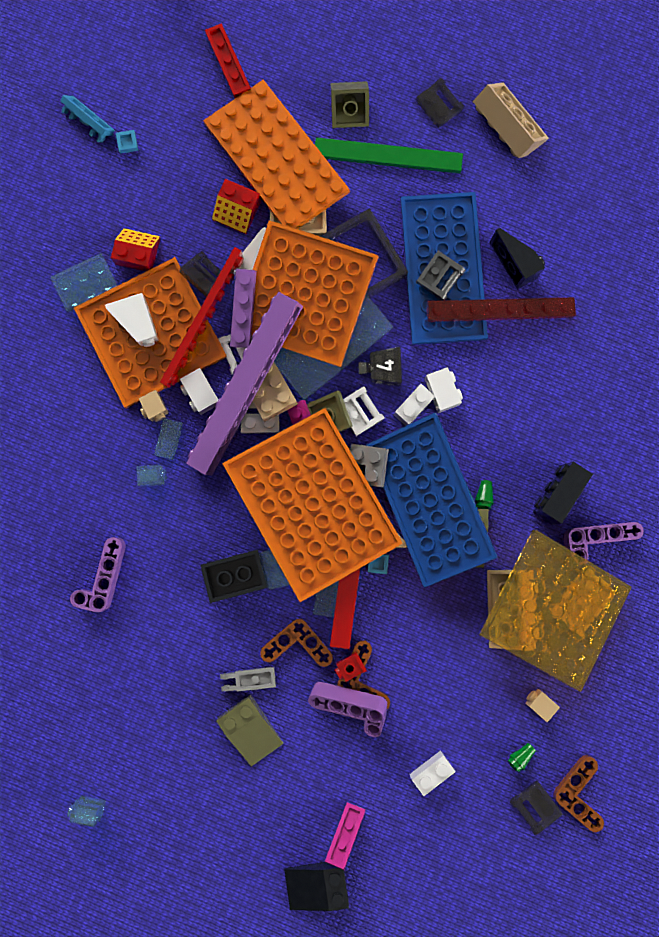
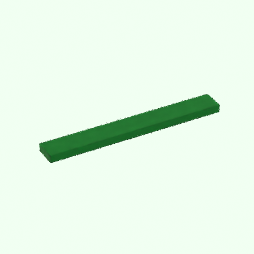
M317 137L315 141V146L329 160L459 174L462 169L463 153Z

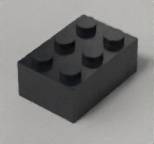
M574 461L565 463L563 466L560 465L554 473L556 477L552 482H548L544 488L545 494L542 498L539 497L534 504L535 510L533 513L552 525L563 523L593 475Z
M259 550L200 565L210 603L269 587Z

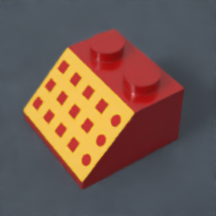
M225 179L217 195L212 220L247 234L261 204L260 193Z
M124 228L115 239L110 258L115 265L146 272L154 266L160 236Z

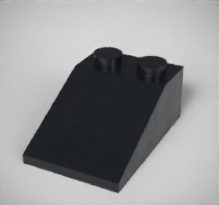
M501 228L496 229L489 243L518 290L539 277L545 269V262L540 255L538 256L536 251Z
M325 862L284 868L290 910L335 911L349 908L344 870Z

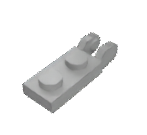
M274 667L239 670L220 674V679L223 680L236 679V685H224L221 687L222 691L237 690L238 692L276 687Z

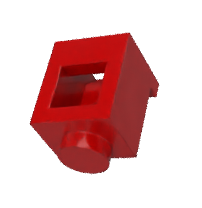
M357 651L336 662L338 668L335 671L339 679L344 678L346 682L367 671ZM348 665H352L354 667L352 672H348L346 670V667Z

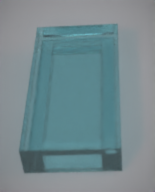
M163 419L154 453L155 456L174 460L183 423Z

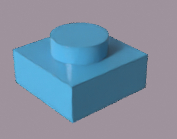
M134 130L116 133L120 154L139 151Z
M382 555L368 563L367 572L387 574L389 555Z

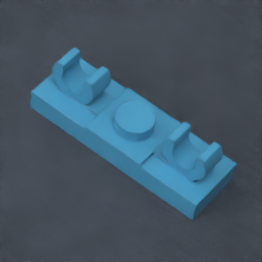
M67 95L62 96L60 101L65 105L62 108V113L68 114L70 110L69 119L75 120L78 116L81 123L87 126L90 125L93 129L90 130L89 135L96 136L98 133L97 142H103L106 136L113 135L115 130L77 98Z

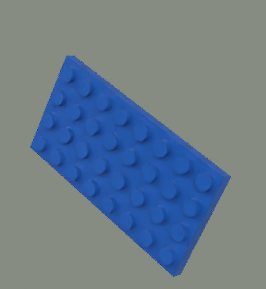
M475 192L401 197L412 345L487 340ZM438 250L465 269L464 274L459 276L448 292V297L444 302L416 283ZM451 268L448 269L436 286L438 289H442L454 272Z
M437 413L424 417L366 445L389 449L383 488L424 588L498 558Z

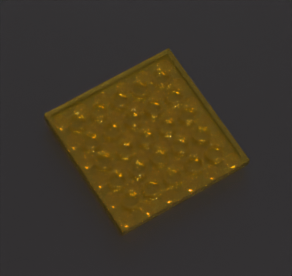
M532 530L479 635L576 691L581 692L632 587L541 532Z

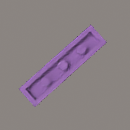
M236 269L230 347L247 348L251 343L256 270Z

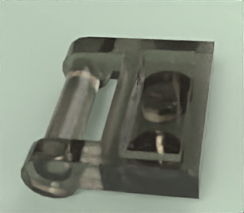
M443 78L438 79L431 87L416 97L418 104L437 128L441 127L465 108V105L459 102L445 85L446 82ZM440 90L454 108L450 110L436 92Z
M201 251L184 264L179 272L207 297L216 278L200 263L204 264L216 277L219 276L221 270Z
M537 780L510 800V804L517 808L530 825V830L534 835L542 832L563 815ZM526 799L542 820L540 822H536L524 806L523 802Z

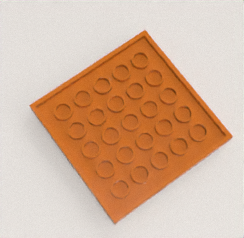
M269 220L253 270H256L257 273L252 335L259 329L262 316L268 312L272 298L280 292L303 306L282 348L341 367L379 256Z
M176 257L74 307L125 409L140 402L138 398L154 390L160 392L168 388L161 384L160 380L201 306ZM142 293L146 298L159 341H156L154 345L149 347L140 346L106 309L105 305ZM208 320L205 323L207 325L206 330L202 335L199 334L196 340V348L193 352L190 351L187 356L188 362L186 366L179 370L177 374L179 378L176 383L199 368L203 370L227 357Z

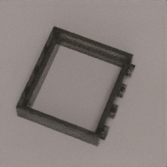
M370 208L320 236L333 240L365 222L395 273L368 288L364 301L405 279L408 274L407 269Z

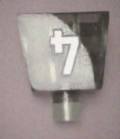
M400 347L371 352L369 362L358 363L359 374L370 373L371 383L401 386Z

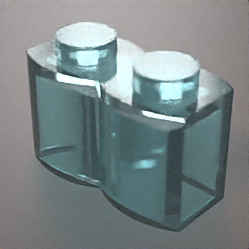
M81 796L75 800L74 805L71 804L67 814V817L70 818L69 822L95 827L103 816L106 800Z

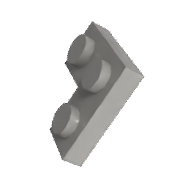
M351 444L350 452L357 464L366 465L364 476L369 485L384 487L389 449Z

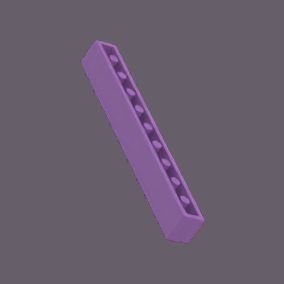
M280 292L272 298L268 312L262 316L259 329L253 333L252 342L244 350L240 364L235 367L234 375L231 381L226 384L222 398L216 402V409L207 419V426L198 436L197 444L190 451L186 464L204 475H213L303 308L299 302Z

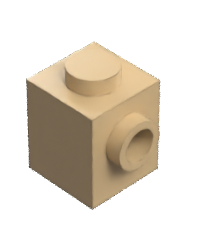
M156 390L138 398L142 405L140 410L145 419L148 418L151 421L155 420V422L166 418L165 415L169 413L160 394Z

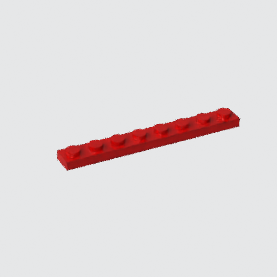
M234 247L160 380V383L170 388L171 385L174 386L179 378V375H177L179 370L186 366L189 352L194 351L199 334L202 335L206 330L207 325L205 323L208 318L213 317L216 311L214 307L217 302L223 299L226 285L232 283L236 267L240 268L244 258L240 249Z

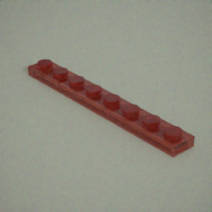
M574 297L428 301L426 303L428 322L573 318L576 316Z

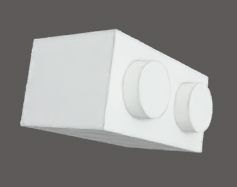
M448 367L426 375L424 379L429 391L435 396L433 402L438 413L457 407L462 403V393L460 389H456L454 384L456 382L455 376L452 371H449Z
M200 368L180 379L182 382L180 388L185 396H190L192 401L189 404L194 412L198 411L202 415L215 407L218 398Z
M420 384L395 411L394 416L407 426L419 416L435 396Z
M440 750L414 770L410 777L422 795L425 796L454 774L455 770Z

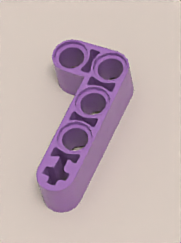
M637 522L568 529L564 533L566 559L571 564L582 565L588 560L587 544L636 540L642 537L643 527ZM611 528H614L616 531L614 538L609 534ZM634 529V533L624 534V530ZM592 530H595L597 532V538L595 540H593L590 536ZM573 532H576L578 534V540L576 542H574L571 539V534ZM575 551H578L581 555L578 561L573 557Z
M111 537L106 540L92 591L86 589L74 591L70 596L71 604L74 607L93 612H102L110 607L126 548L123 539ZM112 543H116V545H119V548L114 549V547H112ZM108 560L114 562L112 570H108L106 567ZM103 579L109 581L107 589H104L101 585ZM80 593L85 596L83 604L78 601ZM98 598L104 600L102 608H99L96 604Z
M324 682L314 684L308 699V703L313 708L364 720V731L368 736L379 737L381 735L387 712L386 699L381 696Z

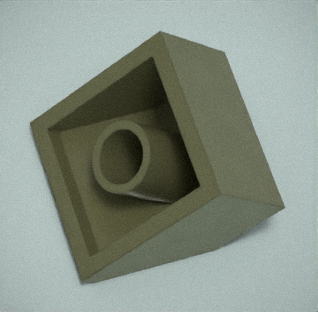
M368 82L330 83L332 128L369 126Z

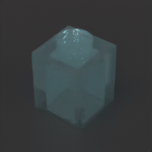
M161 465L136 466L137 483L140 487L161 486L167 480L166 469H163Z

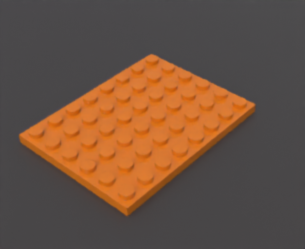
M326 408L222 463L299 603L403 544Z

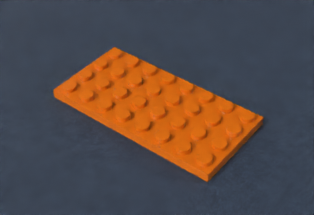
M261 80L251 87V90L242 93L203 120L204 125L256 192L260 193L262 201L280 224L299 229L350 193L348 186L264 80Z

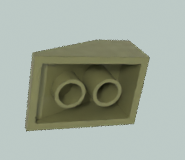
M251 694L220 715L216 720L226 737L250 766H253L284 744Z

